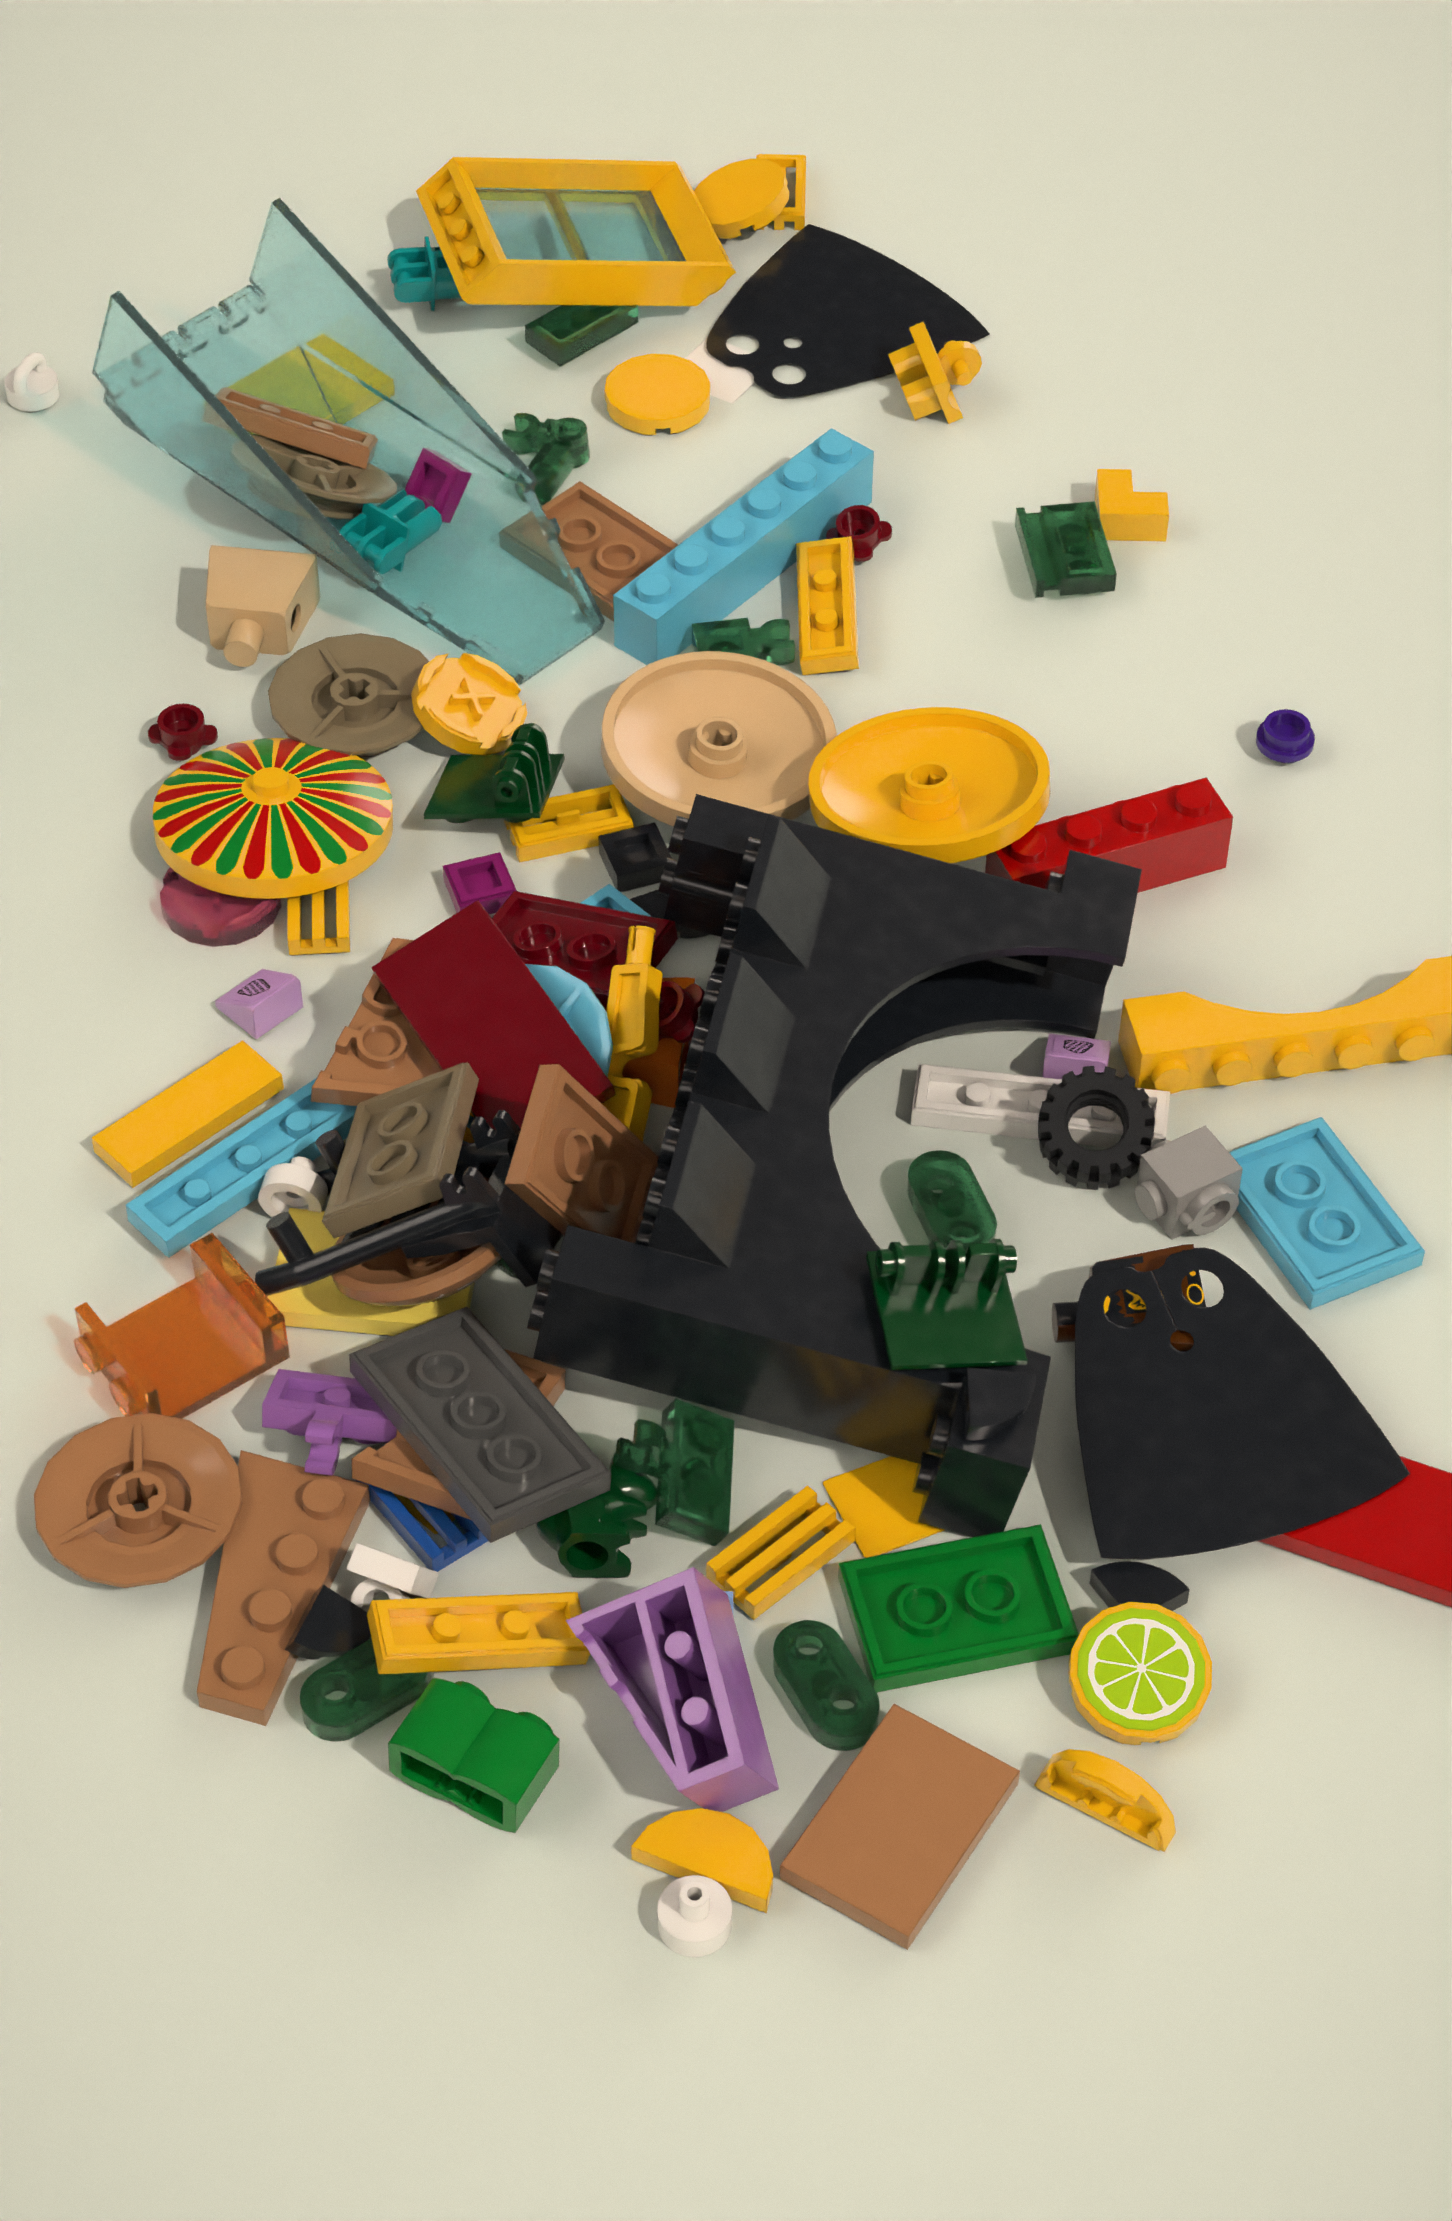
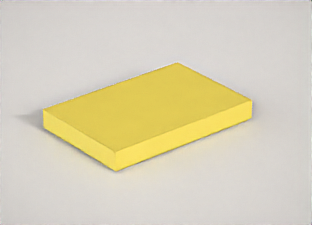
M289 1208L288 1213L313 1253L334 1246L340 1238H333L323 1224L322 1220L325 1211L314 1212L308 1211V1209ZM280 1249L275 1266L288 1263ZM332 1276L302 1287L269 1295L264 1310L266 1324L395 1336L466 1306L470 1309L475 1282L458 1293L430 1303L405 1306H376L342 1294L336 1287Z

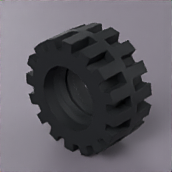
M1094 1066L1083 1067L1081 1074L1075 1075L1073 1071H1070L1063 1075L1062 1082L1059 1085L1054 1083L1047 1091V1097L1045 1101H1042L1038 1119L1040 1151L1043 1158L1047 1157L1049 1160V1168L1056 1175L1060 1172L1064 1174L1066 1182L1075 1187L1078 1181L1087 1183V1189L1098 1190V1185L1107 1183L1108 1188L1120 1185L1122 1178H1132L1138 1172L1141 1155L1151 1148L1154 1137L1155 1117L1153 1107L1150 1108L1149 1096L1144 1088L1138 1090L1135 1087V1079L1126 1074L1123 1078L1116 1076L1115 1068L1105 1066L1104 1072H1095ZM1087 1106H1103L1114 1111L1120 1117L1123 1125V1134L1119 1142L1111 1148L1102 1151L1088 1150L1079 1146L1070 1135L1068 1124L1072 1115L1079 1109Z

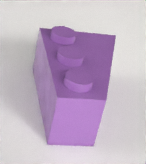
M692 1567L565 1620L575 1636L584 1643L600 1667V1674L608 1686L618 1694L632 1715L634 1725L681 1794L704 1809L724 1812L779 1790L728 1594L696 1568Z

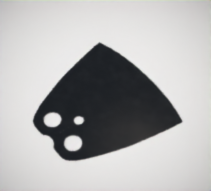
M808 224L784 244L742 286L712 327L707 338L706 348L708 353L722 363L732 367H742L750 371L754 376V382L769 393L780 397H799L842 388L894 373L895 370L888 354L915 343L909 327L923 321L937 354L948 341H967L973 343L990 335V333L961 304L907 267L855 240ZM745 334L755 337L759 342V348L750 354H736L727 348L726 342L732 336ZM789 337H796L802 341V345L797 348H789L785 346L784 340ZM782 364H796L805 370L806 377L796 384H784L777 381L772 373L777 366Z
M1205 1247L1194 1248L1171 1254L1166 1258L1164 1265L1152 1271L1142 1272L1131 1267L1122 1266L1094 1274L1084 1283L1078 1300L1075 1320V1402L1089 1506L1101 1558H1167L1220 1550L1267 1539L1309 1526L1352 1509L1378 1496L1410 1475L1382 1430L1316 1343L1251 1275L1222 1253ZM1194 1270L1211 1272L1219 1278L1223 1285L1224 1293L1222 1299L1212 1307L1202 1308L1193 1305L1187 1301L1182 1293L1181 1284L1183 1278ZM1126 1289L1139 1295L1146 1306L1144 1320L1134 1327H1121L1111 1322L1106 1316L1103 1306L1105 1298L1110 1293ZM1177 1330L1190 1333L1194 1340L1192 1349L1188 1351L1176 1350L1171 1345V1335Z

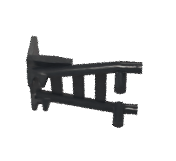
M504 1110L497 1111L492 1120L495 1129L490 1128L483 1117H475L470 1126L474 1143L462 1144L454 1175L446 1173L439 1184L443 1198L439 1200L437 1205L429 1208L431 1203L398 1214L392 1217L389 1224L382 1227L381 1225L384 1220L345 1235L341 1243L319 1252L313 1253L288 1212L274 1216L268 1221L266 1227L288 1263L258 1271L255 1275V1285L258 1292L262 1296H269L302 1287L400 1248L406 1258L409 1259L445 1255L489 1242L525 1287L536 1285L546 1249L554 1250L561 1232L505 1185L521 1128ZM337 1130L325 1132L315 1142L330 1169L316 1172L327 1184V1196L331 1193L345 1147V1142ZM494 1169L492 1175L487 1181L483 1177L486 1170Z

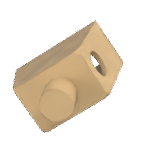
M211 545L206 591V614L210 645L215 649L223 650L225 658L231 664L239 667L253 665L259 653L286 655L290 653L320 601L316 554Z

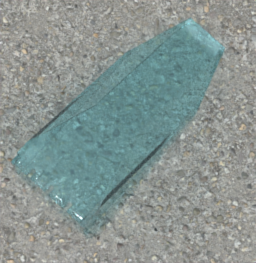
M281 198L271 202L249 277V282L252 285H247L220 301L218 308L211 306L179 325L177 328L178 333L171 330L160 336L120 291L110 295L92 374L105 388L103 402L124 425L354 582L467 653L478 655L496 663L513 677L519 685L525 683L602 629L605 620L580 568L571 569L557 540L561 531L556 518L547 519L534 492L537 483L534 473ZM227 387L375 435L378 438V443L370 463L385 471L397 483V492L405 489L423 447L437 451L471 472L472 475L450 524L442 522L438 532L405 555L403 571L399 572L392 568L387 573L380 574L374 570V563L369 560L365 561L339 533L340 529L352 519L325 517L251 436L258 434L248 432L215 395L221 388ZM372 503V504L375 505V506H379L381 503Z

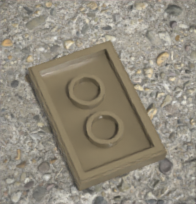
M468 1062L455 1065L358 1103L322 1220L333 1238L443 1198L439 1184L446 1173L453 1175L455 1173L479 1078Z

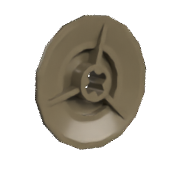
M250 435L238 440L235 454L246 466L255 471L252 484L259 492L278 503L299 511L323 517L354 519L362 513L363 504L384 503L397 492V483L385 471L369 463L366 469L261 435Z
M362 633L327 637L297 650L277 668L268 690L272 718L284 733L295 741L348 755H357L360 758L379 755L413 739L423 729L413 711L411 693L423 666L429 661L419 650L390 637Z

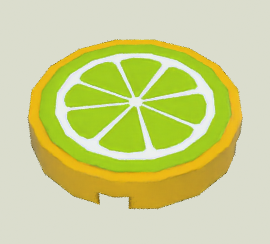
M1127 1602L1102 1610L1083 1626L1069 1656L1068 1675L1072 1689L1071 1695L1077 1711L1097 1732L1121 1744L1141 1745L1142 1742L1152 1743L1159 1740V1743L1177 1738L1197 1721L1212 1688V1660L1202 1636L1183 1616L1158 1604Z

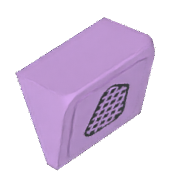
M261 969L215 1000L216 1008L252 1037L258 1039L303 1008L301 983L292 974Z
M1049 1033L1044 1058L1043 1077L1062 1079V1076L1070 1071L1078 1075L1082 1073L1083 1067L1094 1066L1095 1072H1104L1105 1066L1108 1067L1111 1041Z

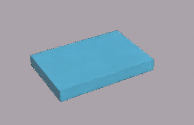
M1322 1117L1229 1152L1243 1168L1238 1194V1213L1310 1310L1422 1266L1425 1250Z

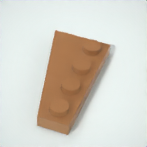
M241 1450L238 1467L242 1506L232 1533L223 1545L198 1681L197 1697L199 1707L266 1726L298 1659L297 1655L286 1651L285 1648L314 1593L323 1585L328 1588L331 1587L371 1499L369 1485L334 1475L305 1472V1467Z

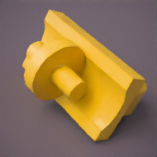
M924 321L909 327L915 343L888 354L915 421L939 410H943L948 424L962 419V413L950 385L965 386L971 383L982 365L978 349L974 344L967 341L952 340L948 341L937 354Z

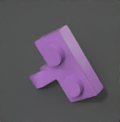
M278 1369L262 1404V1427L286 1430L293 1435L305 1436V1442L311 1443L310 1453L305 1463V1472L332 1476L337 1467L343 1437L352 1438L354 1441L362 1444L388 1443L396 1437V1427L356 1378Z

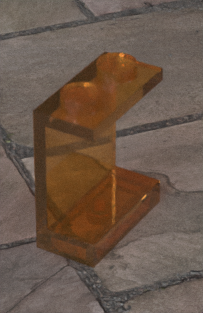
M213 1233L190 1244L194 1279L106 1327L87 1302L75 1308L80 1336L74 1339L77 1354L90 1373L96 1374L101 1371L107 1378L111 1395L125 1416L154 1413L183 1419L290 1358L283 1314Z

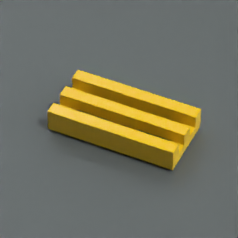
M783 154L756 155V159H767L779 164L785 176L786 167L796 168L795 207H784L780 215L773 221L774 230H784V222H795L794 230H802L805 228L806 156Z
M614 784L550 797L540 818H531L519 823H511L504 820L506 829L510 830L512 845L516 846V856L519 863L599 846L598 836L634 827L622 794Z
M349 880L336 886L337 938H325V890L312 893V939H302L301 896L287 898V941L289 955L350 952Z
M807 1485L706 1563V1577L723 1591H733V1602L750 1618L755 1620L855 1542L856 1527L847 1519L843 1522L837 1520L836 1510L827 1502L821 1506L817 1502V1493ZM822 1530L826 1534L753 1592L749 1593L745 1590L770 1569L775 1570L792 1556L793 1551Z

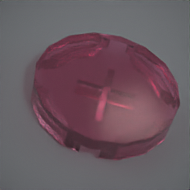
M171 867L163 878L164 886L160 891L162 915L172 932L191 943L210 947L237 945L257 937L274 923L281 909V898L256 899L218 893L192 883L175 872Z

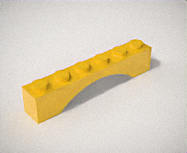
M1452 956L1426 959L1407 978L1385 992L1353 1005L1321 1012L1280 1014L1247 1011L1213 1003L1185 991L1123 999L1118 1043L1129 1076L1135 1079L1136 1088L1170 1091V1094L1190 1089L1220 1085L1232 1086L1242 1082L1279 1077H1297L1308 1073L1356 1069L1367 1065L1404 1060L1416 1061L1426 1057L1452 1054Z

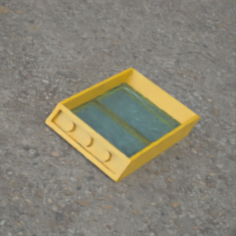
M453 157L416 190L458 292L467 304L698 306L709 295L718 292L725 285L726 281L736 273L687 177L675 161Z

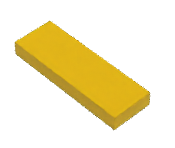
M852 537L796 543L799 656L802 675L859 669L855 565Z
M242 1040L93 1136L94 1153L134 1188L284 1089L282 1074Z
M577 1592L371 1600L367 1613L378 1674L586 1665L590 1655L584 1643L575 1636L565 1621L582 1614Z

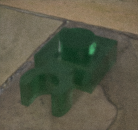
M748 618L692 624L694 652L721 651L738 653L759 658L775 665H786L795 661V642L790 640L789 620H770L760 628H750Z

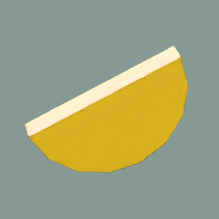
M1067 1749L1053 1754L1034 1785L1037 1789L1158 1851L1165 1852L1176 1833L1174 1816L1162 1796L1135 1772L1119 1762L1097 1753Z
M704 1808L672 1812L648 1825L632 1844V1860L677 1878L692 1875L711 1878L724 1887L730 1899L767 1913L773 1890V1871L769 1851L752 1827L731 1814Z

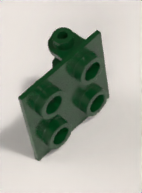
M534 723L522 724L514 730L511 738L512 743L506 748L504 754L451 755L423 814L424 819H445L451 823H465L473 819H503L507 822L519 823L531 818H540L565 756L564 754H549L546 734L539 725Z
M991 1239L989 1243H973L964 1249L960 1240H951L948 1248L944 1249L942 1242L937 1240L931 1241L929 1245L902 1246L900 1242H890L888 1249L867 1251V1264L891 1370L1027 1364L1028 1359L1006 1273H1014L1017 1267V1254L1013 1245H1003L1001 1239Z

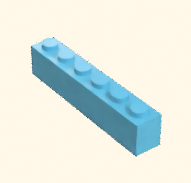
M832 428L613 595L614 646L646 665L680 654L797 562L796 543L825 540L828 530L836 528V519L841 511L850 506H868L872 503L874 451Z

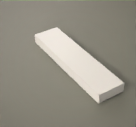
M918 1064L911 1111V1125L1039 1140L1038 1119L1042 1101H1045L1047 1091L1054 1083L1059 1085L1062 1079ZM1144 1089L1149 1096L1150 1108L1153 1107L1155 1117L1154 1137L1151 1145L1153 1147L1157 1143L1166 1140L1170 1091ZM1087 1106L1079 1109L1072 1115L1068 1124L1070 1135L1077 1144L1111 1148L1119 1142L1123 1134V1125L1120 1117L1114 1111L1103 1106Z

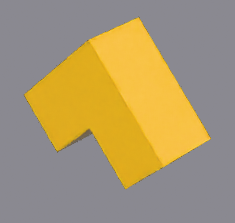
M1097 469L1095 486L1097 540L1166 541L1169 521L1168 493L1133 492L1131 469Z

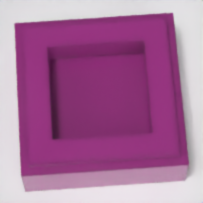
M423 447L404 490L407 495H414L423 500L425 509L433 506L441 514L442 522L450 524L472 473L437 451Z
M500 852L443 866L444 883L457 913L479 900L489 915L494 914L513 891H517Z

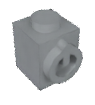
M1205 1125L1175 1140L1159 1142L1141 1155L1138 1181L1135 1187V1198L1142 1213L1149 1220H1156L1171 1239H1175L1190 1231L1197 1235H1205L1222 1227L1236 1212L1239 1205L1238 1194L1243 1168Z

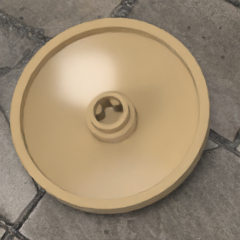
M721 651L690 652L666 657L650 663L630 675L618 686L608 701L603 714L601 755L607 774L620 793L644 813L674 827L677 815L689 818L696 794L794 820L810 809L808 788L810 768L816 756L837 736L833 718L818 694L803 680L780 666L738 653Z

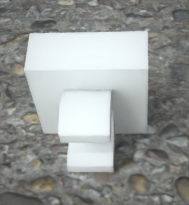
M356 1543L346 1569L369 1578L355 1588L351 1598L352 1603L368 1612L371 1600L380 1592H386L390 1600L410 1599L408 1593L430 1598L439 1572Z

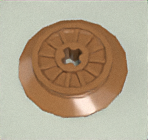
M154 1413L110 1418L74 1435L47 1462L34 1493L36 1530L54 1560L84 1580L122 1588L165 1583L204 1564L230 1537L242 1506L239 1467L219 1438L190 1420ZM144 1503L147 1509L136 1512L133 1505Z

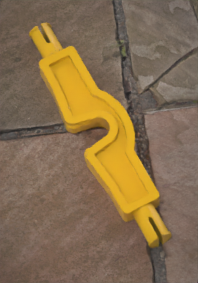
M630 926L628 930L625 965H615L612 968L607 1004V1016L613 1042L608 1079L613 1084L616 1095L602 1103V1105L643 1142L652 1100V1090L646 1082L640 1079L623 1078L622 1071L629 1060L653 1054L658 1048L659 1001L663 974L662 971L651 966L656 930L647 926Z

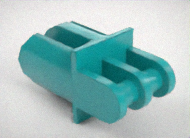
M428 236L424 238V247L399 248L389 253L387 262L388 267L391 269L390 277L394 284V296L398 301L403 303L429 301L431 311H435V300L461 298L440 247H431Z
M401 489L379 506H375L372 503L363 504L362 513L340 529L336 536L335 546L342 551L347 549L353 550L355 552V559L362 563L368 560L374 563V570L380 574H385L392 568L401 572L403 571L405 555L438 532L442 525V517L433 506L425 509L423 500L414 495H407L406 491Z

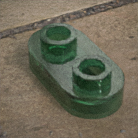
M936 1150L921 1154L911 1163L908 1170L907 1195L929 1242L939 1240L942 1242L944 1249H947L951 1240H960L964 1249H966L969 1244L989 1243L991 1239H996L997 1220L970 1165L964 1158L949 1151ZM934 1190H943L942 1193H935V1192H933V1191H934Z
M803 1620L785 1627L778 1634L774 1642L773 1671L777 1681L809 1732L817 1742L832 1750L850 1751L864 1746L878 1727L879 1698L846 1644L832 1627L819 1621ZM814 1648L819 1650V1652L808 1655L801 1653L799 1649ZM839 1700H847L852 1702L854 1706L849 1709H839L833 1703Z
M369 1639L316 1670L305 1680L300 1691L303 1722L307 1729L320 1739L332 1742L352 1739L418 1700L432 1678H434V1672L378 1674L372 1639ZM334 1691L347 1693L343 1698L337 1700H330L325 1697Z

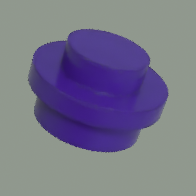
M1288 709L1274 711L1266 717L1265 721L1257 729L1256 745L1259 751L1277 762L1290 763L1303 760L1311 754L1314 748L1315 734L1306 716L1297 711Z

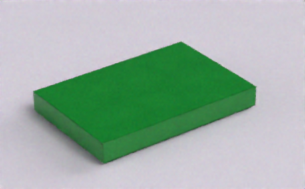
M1041 1524L842 1562L838 1566V1579L873 1693L1070 1655L1079 1636Z

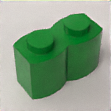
M432 1678L388 1742L389 1771L420 1792L441 1800L452 1801L460 1809L485 1824L500 1830L516 1833L559 1767L560 1739L554 1735L551 1727L537 1715L530 1712L515 1713L495 1708L483 1691L468 1682L457 1681L453 1683L444 1679Z

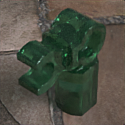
M516 413L514 416L516 431L504 429L502 432L504 450L516 455L531 452L537 453L519 477L517 488L525 502L544 505L553 498L574 468L581 467L589 461L590 448L587 426L582 420L567 417L558 420L547 418L545 422H540L532 414Z

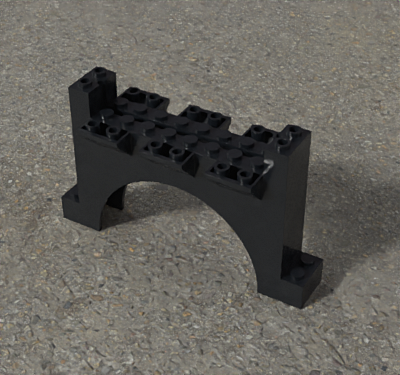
M696 794L689 818L677 815L667 852L677 854L679 857L678 860L667 858L658 894L669 897L664 919L675 921V925L719 936L721 941L715 959L716 964L711 972V976H709L699 1013L701 1015L692 1036L686 1059L687 1064L684 1068L675 1101L676 1106L666 1128L657 1162L658 1166L652 1178L636 1242L632 1243L568 1225L560 1252L546 1249L536 1285L537 1292L527 1329L539 1332L533 1359L918 1463L912 1492L924 1495L918 1520L919 1523L971 1537L1004 1532L1031 1468L1051 1357L1025 1348L1028 1359L1026 1365L968 1367L1036 1374L1035 1389L1027 1410L1011 1425L1001 1429L998 1435L983 1440H965L962 1379L967 1367L891 1370L866 1259L867 1251H877L881 1248L875 1243L858 1218L843 1188L833 1156L829 1132V1112L845 1091L866 1072L885 1059L911 1046L940 1036L991 1028H1033L1065 1032L1094 1039L1098 1030L1105 987L1113 966L1122 967L1126 958L1142 869L1070 850L1062 873L1050 871L1045 889Z

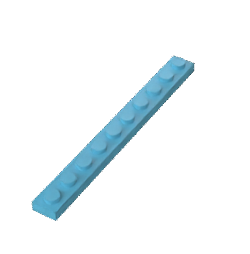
M610 884L581 902V904L650 916ZM314 1079L127 1203L125 1206L128 1221L165 1256L170 1258L256 1200L269 1168L281 1163H290L291 1159L297 1156L306 1157L312 1161L322 1155L315 1142L318 1137L330 1130H337L342 1139H346L357 1106L311 1102V1090L316 1080Z

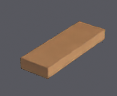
M227 387L221 388L211 400L207 416L208 419L363 469L367 468L374 457L378 438L375 435Z

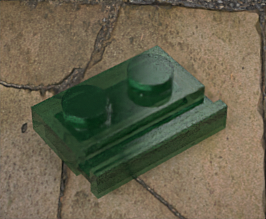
M1095 501L1040 506V512L1026 513L1024 507L1016 508L1015 528L1035 598L1044 597V591L1058 590L1060 596L1115 591L1117 573Z

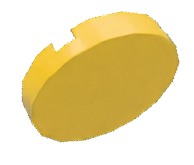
M746 159L730 163L712 172L694 190L717 237L722 239H733L742 236L740 229H745L751 225L754 231L766 227L780 215L789 201L790 194L786 176L779 164L767 159Z
M647 354L632 357L617 365L606 378L604 392L607 411L610 417L623 428L643 435H656V429L670 428V434L683 432L698 424L709 411L710 381L705 371L691 360L670 354Z
M462 653L460 658H447L448 654L438 655L425 664L411 693L413 711L423 728L441 744L464 754L490 755L504 751L512 743L511 738L514 730L524 724L527 716L526 702L522 706V701L518 696L521 689L514 678L496 663L474 654Z

